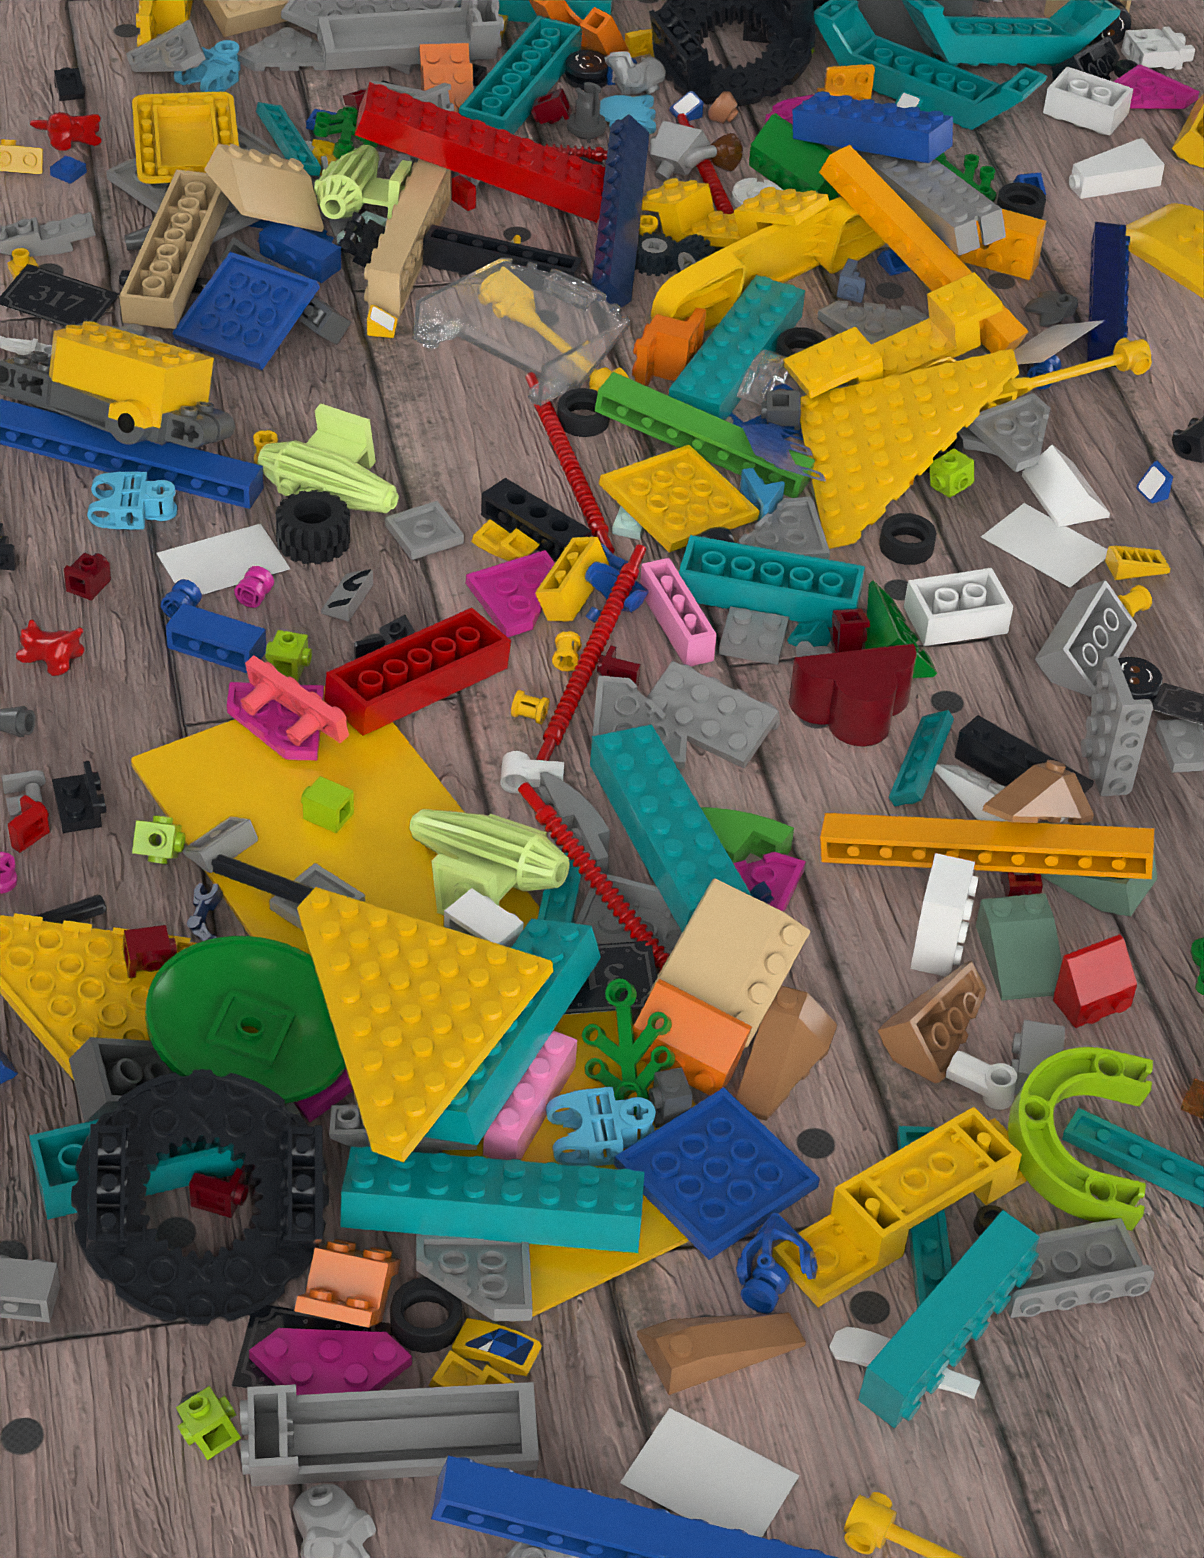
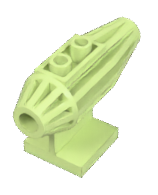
M361 145L341 156L340 159L331 161L329 166L323 169L321 177L316 179L314 184L317 203L320 205L323 214L331 219L350 218L354 211L359 212L364 203L388 207L387 219H391L394 204L398 205L400 191L405 190L406 178L411 176L412 161L402 160L389 180L377 178L379 153L370 145Z
M320 403L315 409L318 430L307 443L297 440L269 443L263 446L259 453L257 465L263 466V474L277 486L278 493L285 496L299 494V491L304 490L306 492L311 490H318V492L326 491L330 492V495L339 496L340 500L346 502L349 509L388 513L398 503L399 495L396 487L366 469H370L376 462L370 419Z
M422 809L414 814L410 821V831L413 839L438 854L431 862L437 913L444 915V910L471 888L483 896L489 897L499 906V901L512 887L521 891L559 888L566 880L569 872V858L547 838V832L493 814L487 816L484 814Z

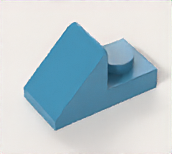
M752 467L742 469L740 493L760 510L757 520L759 521L767 513L772 514L777 509V504L783 500L785 483L781 481L765 485L763 479L758 477Z

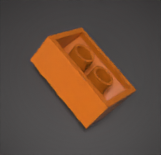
M658 979L633 1025L634 1042L648 1025L649 1017L655 1012H662L671 1019L672 1027L667 1034L658 1035L640 1060L649 1063L651 1061V1053L656 1047H667L674 1053L675 1061L666 1070L682 1067L688 1084L711 1096L723 1087L725 1088L732 1079L752 1026ZM664 1018L656 1021V1029H660L664 1025ZM666 1052L660 1054L658 1058L659 1063L666 1061Z

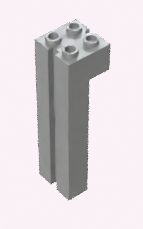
M462 0L461 7L320 16L317 23V37L319 46L322 49L325 70L420 64V44L469 43V60L495 59L497 49L501 48L500 31L504 30L503 17L498 14L499 2L498 0Z
M534 1382L296 1395V1384L247 1387L248 1400H240L242 1435H248V1440H241V1465L243 1475L250 1474L252 1487L439 1476L448 1455L456 1458L466 1457L479 1464L495 1468H508L512 1471L537 1470L539 1462Z

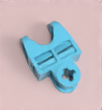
M223 40L211 49L202 47L206 60L202 61L198 67L189 68L183 75V71H174V80L181 85L200 82L201 92H224L239 81L238 71L241 69L237 57L239 44L235 41Z
M147 472L100 474L94 478L91 487L92 494L100 499V501H95L89 505L87 517L93 525L108 529H144L145 520H170L178 512L177 505L173 500L176 492L175 486L167 480L148 481ZM132 478H135V479H134V486L131 485V484H132ZM105 483L110 485L113 490L104 491L100 490L97 486ZM161 506H162L163 514H160V508H161ZM106 511L109 515L101 518L94 515L93 512ZM131 513H132V515H133V522H132V523H130Z
M613 1087L577 1090L553 1098L546 1106L549 1122L563 1125V1128L567 1127L576 1130L568 1133L569 1136L558 1139L553 1144L555 1160L562 1165L572 1166L614 1164L615 1156L621 1153L624 1148H629L655 1131L652 1124L656 1113L654 1105L649 1100L641 1097L615 1100ZM596 1096H599L600 1103L598 1105ZM635 1106H637L636 1116H634ZM560 1108H569V1110L555 1112ZM638 1129H640V1139H637ZM568 1149L575 1150V1151L569 1152V1153H564V1152H562V1151L568 1150ZM603 1149H606L607 1157H604Z

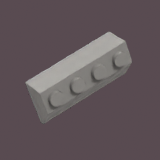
M1106 580L1077 590L1035 660L1052 683L1092 697V694L1097 691V672L1102 669L1104 657L1117 656L1119 658L1135 631L1137 624Z

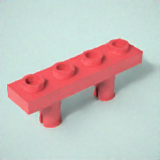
M254 655L245 662L249 682L255 686L253 691L241 699V705L248 714L254 716L269 701L276 700L301 717L292 727L286 730L288 739L296 746H300L316 730H321L339 743L349 736L346 724L347 718L341 709L335 706L331 707L317 693L313 691L308 692L294 678L286 677L278 672L270 662H263Z

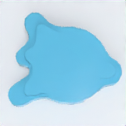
M647 94L636 97L614 95L600 101V114L605 117V121L610 122L609 127L616 120H621L630 114L649 134L656 131V123L653 121L656 111L649 109L654 104L653 96Z

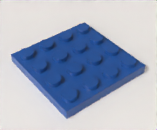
M229 252L172 334L175 340L263 370L320 286L316 280Z
M724 1087L625 1149L614 1158V1166L617 1169L644 1172L643 1195L708 1260L760 1227L768 1220L771 1214H779L818 1188L820 1178Z

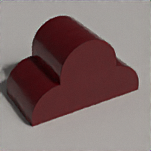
M914 644L794 657L788 702L790 708L795 715L804 721L813 724H828L832 734L846 744L860 747L876 745L888 736L892 716L901 713L908 705L917 656Z

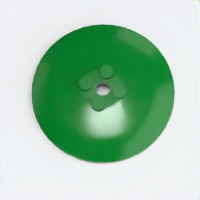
M227 936L209 939L189 946L175 954L159 969L152 980L145 1004L146 1029L150 1041L160 1058L173 1072L180 1076H189L194 1070L200 1069L211 1070L213 1074L220 1077L234 1073L266 1086L285 1100V1104L306 1099L323 1091L333 1084L346 1070L311 955L296 947L279 941L252 936ZM251 1026L257 1029L258 1032L248 1033L242 1028Z

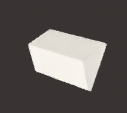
M1051 445L1040 455L1037 465L1022 471L1023 479L1057 527L1109 518L1110 512L1076 465L1055 446Z

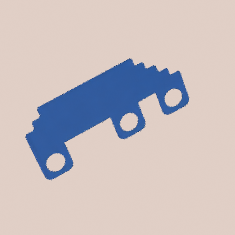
M770 422L768 424L762 423V425L755 424L756 426L741 424L756 456L773 463L777 468L820 481H826L821 472L796 465L788 450L812 456L811 449L804 445L784 440L781 436L783 434L804 440L801 432ZM783 429L791 430L797 433L799 436H792L790 434H787L783 431ZM790 444L803 447L807 450V452L794 449L790 446ZM802 470H809L815 472L820 477L810 476L804 473Z

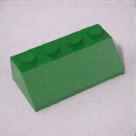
M772 114L751 143L749 166L783 190L795 189L796 192L816 191L818 194H828L829 201L838 198L839 193L819 173L827 158L833 152L819 143L793 139V125L778 114Z

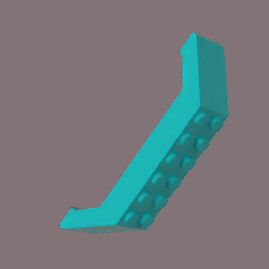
M829 0L814 11L815 24L839 66L873 64L875 72L872 90L880 95H886L896 100L903 91L922 97L924 100L922 111H941L943 115L953 116V123L965 129L973 130L1022 102L1042 85L1047 78V75L1025 67L1012 79L998 84L874 34L859 10L858 1Z
M902 0L924 43L933 49V53L940 55L945 59L946 63L957 66L959 63H967L972 66H978L979 63H986L992 66H997L999 63H1006L1011 66H1017L1018 63L1030 66H1037V64L1056 66V64L1079 53L1118 18L1121 12L1120 9L1107 0H1070L1049 18L944 16V7L935 0Z

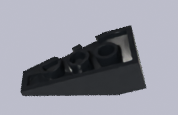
M1110 36L1050 69L1053 80L1066 67H1070L1110 81L1109 74L1114 71L1115 64L1120 56Z

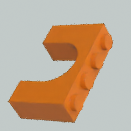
M529 0L537 16L580 26L582 29L581 50L597 51L605 56L610 55L612 52L629 51L613 17L602 10L594 7L586 18L582 20L572 11L566 0Z

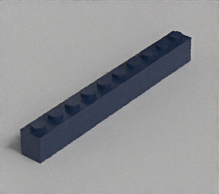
M630 114L621 120H616L610 127L590 296L611 314L632 301L649 143V132Z

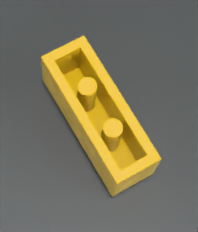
M598 537L572 538L536 590L535 594L547 621H573L594 590V587L585 579L586 571L594 562L609 565Z

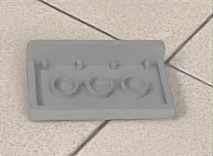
M1117 656L1104 657L1102 669L1097 672V691L1092 694L1091 716H1088L1086 719L1087 733L1085 739L1081 740L1082 756L1087 758L1089 776L1095 780L1100 796L1127 795L1132 791L1153 710L1152 702L1149 699L1133 700Z
M674 661L670 663L646 697L647 700L651 699L667 715L666 719L676 729L680 728L687 735L688 742L742 768L747 766L770 730H777L780 725L779 710L772 704L755 700L743 690H734L723 685L715 677H706L698 673L693 667L686 664L681 665Z
M607 874L606 881H612V888L619 889L617 895L624 896L623 902L630 903L629 910L634 909L636 911L635 917L639 916L642 918L641 924H647L646 931H652V938L659 939L658 946H664V953L671 954L682 932L658 888ZM590 888L575 924L592 925L597 944L635 942L637 939L630 938L631 931H624L625 924L621 925L618 923L619 917H613L614 910H608V903L601 902L602 895L597 896L595 893L597 889Z
M1122 1218L1038 1233L1037 1235L1040 1238L1035 1251L1039 1253V1256L1030 1268L1033 1273L1021 1289L1015 1286L1008 1294L1011 1296V1299L1006 1309L1010 1319L1021 1316L1034 1317L1041 1312L1057 1309L1069 1310L1077 1305L1093 1302L1100 1304L1123 1296L1136 1297L1149 1292L1155 1273L1151 1265H1143Z

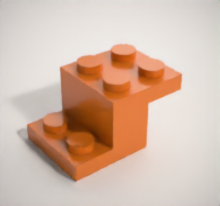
M469 43L420 44L421 90L426 91L442 83L451 84V90H448L449 101L454 105V111L459 113V107L474 91L472 63L469 62Z
M696 307L690 317L687 316L685 321L656 314L651 323L645 325L643 336L641 339L637 338L633 349V354L637 355L632 368V376L635 377L636 382L648 386L653 376L675 381L703 345L706 320L705 309Z
M343 1239L327 1241L326 1245L314 1249L306 1292L297 1296L294 1311L368 1328L383 1321L391 1278L399 1273L401 1259L392 1257L393 1251L385 1248L371 1246L370 1249L362 1251L355 1249L356 1243Z

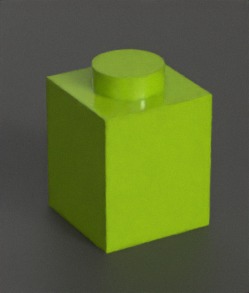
M320 776L302 794L303 819L334 833H337L354 814L353 790Z

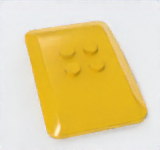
M230 93L142 94L135 96L132 100L137 178L143 183H171L176 170L206 173L204 169L218 143L228 146L230 144L239 146L234 98Z
M1171 203L1115 231L1113 239L1117 244L1204 299V211L1185 204Z

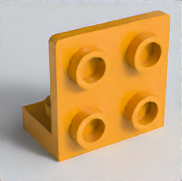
M873 64L827 67L824 88H817V92H829L832 96L848 95L855 100L871 99L875 67Z

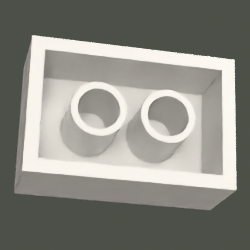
M1066 67L1048 87L1043 113L1052 116L1054 119H1062L1073 123L1075 126L1085 127L1099 134L1110 136L1129 114L1133 88Z
M987 568L908 580L904 609L923 645L930 646L1007 634L1013 605L993 569Z
M935 853L923 900L910 969L946 977L951 974L953 965L960 966L964 946L958 945V942L964 943L966 940L969 922L963 920L969 921L974 903L973 899H968V895L975 897L979 877L973 876L975 862Z

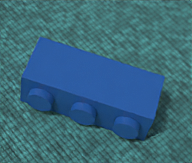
M273 222L259 232L260 254L317 282L323 283L341 270V247L301 228Z
M183 603L166 624L167 648L247 673L245 662L253 655L261 660L266 652V629Z

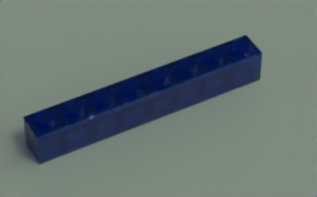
M1095 222L1090 255L1088 322L1105 321L1088 331L1087 362L1113 355L1116 343L1122 338H1127L1128 335L1127 321L1129 311L1127 307L1129 295L1127 294L1129 288L1128 275L1130 266L1128 262L1130 251L1128 249L1130 236H1126V225Z

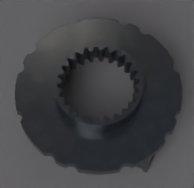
M667 0L661 9L656 12L654 10L649 11L654 57L664 65L666 70L665 79L673 82L675 89L683 95L693 91L704 104L715 102L723 91H730L738 106L758 103L766 96H776L781 93V89L784 86L792 85L802 75L811 61V49L816 44L813 0ZM733 21H737L738 24L746 21L748 26L754 23L756 29L761 28L762 33L766 34L767 40H769L766 52L761 53L762 59L756 57L754 64L747 62L744 68L741 65H738L736 69H733L731 65H728L726 69L723 68L722 64L715 66L713 60H708L707 48L701 46L704 43L703 38L708 37V31L714 32L715 26L723 27L724 22L732 25Z
M205 1069L194 1070L189 1076H180L174 1072L138 1085L119 1098V1105L116 1110L109 1113L105 1112L96 1124H90L89 1135L82 1146L75 1167L79 1180L72 1186L71 1206L78 1213V1219L74 1222V1230L82 1253L100 1281L111 1283L115 1289V1296L134 1310L167 1323L183 1319L190 1326H208L214 1319H223L227 1323L248 1317L278 1300L285 1293V1285L289 1281H297L312 1261L314 1249L319 1247L323 1240V1233L326 1227V1222L323 1219V1209L329 1204V1187L323 1182V1172L326 1169L323 1158L322 1125L308 1127L299 1114H293L286 1109L285 1100L271 1089L252 1079L234 1073L220 1077L213 1074L211 1070ZM197 1142L202 1143L204 1150H208L212 1144L217 1145L219 1154L230 1150V1160L233 1162L242 1159V1172H252L248 1183L257 1185L252 1193V1198L259 1200L255 1202L252 1208V1212L255 1215L251 1217L248 1223L250 1229H244L240 1236L241 1241L234 1239L230 1245V1251L224 1246L220 1247L216 1257L208 1250L202 1259H198L196 1252L191 1250L187 1257L182 1256L181 1247L178 1246L169 1251L167 1249L168 1240L163 1239L157 1242L155 1238L158 1230L156 1228L147 1229L150 1216L141 1215L146 1209V1201L141 1200L145 1197L147 1187L143 1184H148L151 1173L149 1171H156L159 1163L158 1159L166 1161L170 1153L169 1150L176 1154L180 1153L182 1144H186L190 1150H194Z

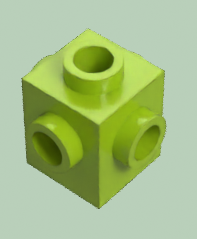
M955 448L935 459L930 465V486L949 498L974 483V460Z
M278 630L274 640L269 641L267 644L265 658L278 672L286 677L290 676L298 682L304 667H309L312 659V649L308 648V635Z
M153 815V821L136 820L132 853L148 855V862L167 864L168 858H178V852H183L182 850H184L185 833L181 832L182 825L172 824V817ZM159 836L162 837L161 844L159 843Z
M210 1386L176 1407L183 1420L182 1423L177 1425L178 1429L189 1446L196 1442L207 1460L241 1439L231 1421L232 1418L237 1416L235 1410L225 1395L218 1399Z

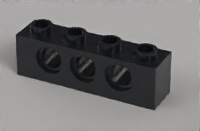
M507 478L502 479L482 493V517L487 520L491 519L509 533H512L516 528L540 544L537 551L546 550L555 562L572 538L591 537L592 530Z

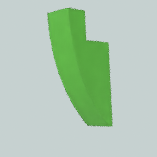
M701 807L733 863L745 860L750 853L763 858L764 854L771 852L788 855L791 851L794 828L752 813L731 809Z

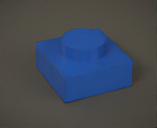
M64 156L50 166L51 176L69 184L87 173L86 163L69 156Z

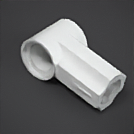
M508 752L502 759L501 787L505 791L514 794L519 793L518 788L525 782H528L532 787H540V773L548 772L563 781L564 762L530 760L529 756L523 752Z
M963 1051L955 1053L947 1068L946 1078L981 1094L983 1101L990 1108L1003 1110L1012 1105L1017 1083V1072L1013 1067L1004 1063L990 1065Z

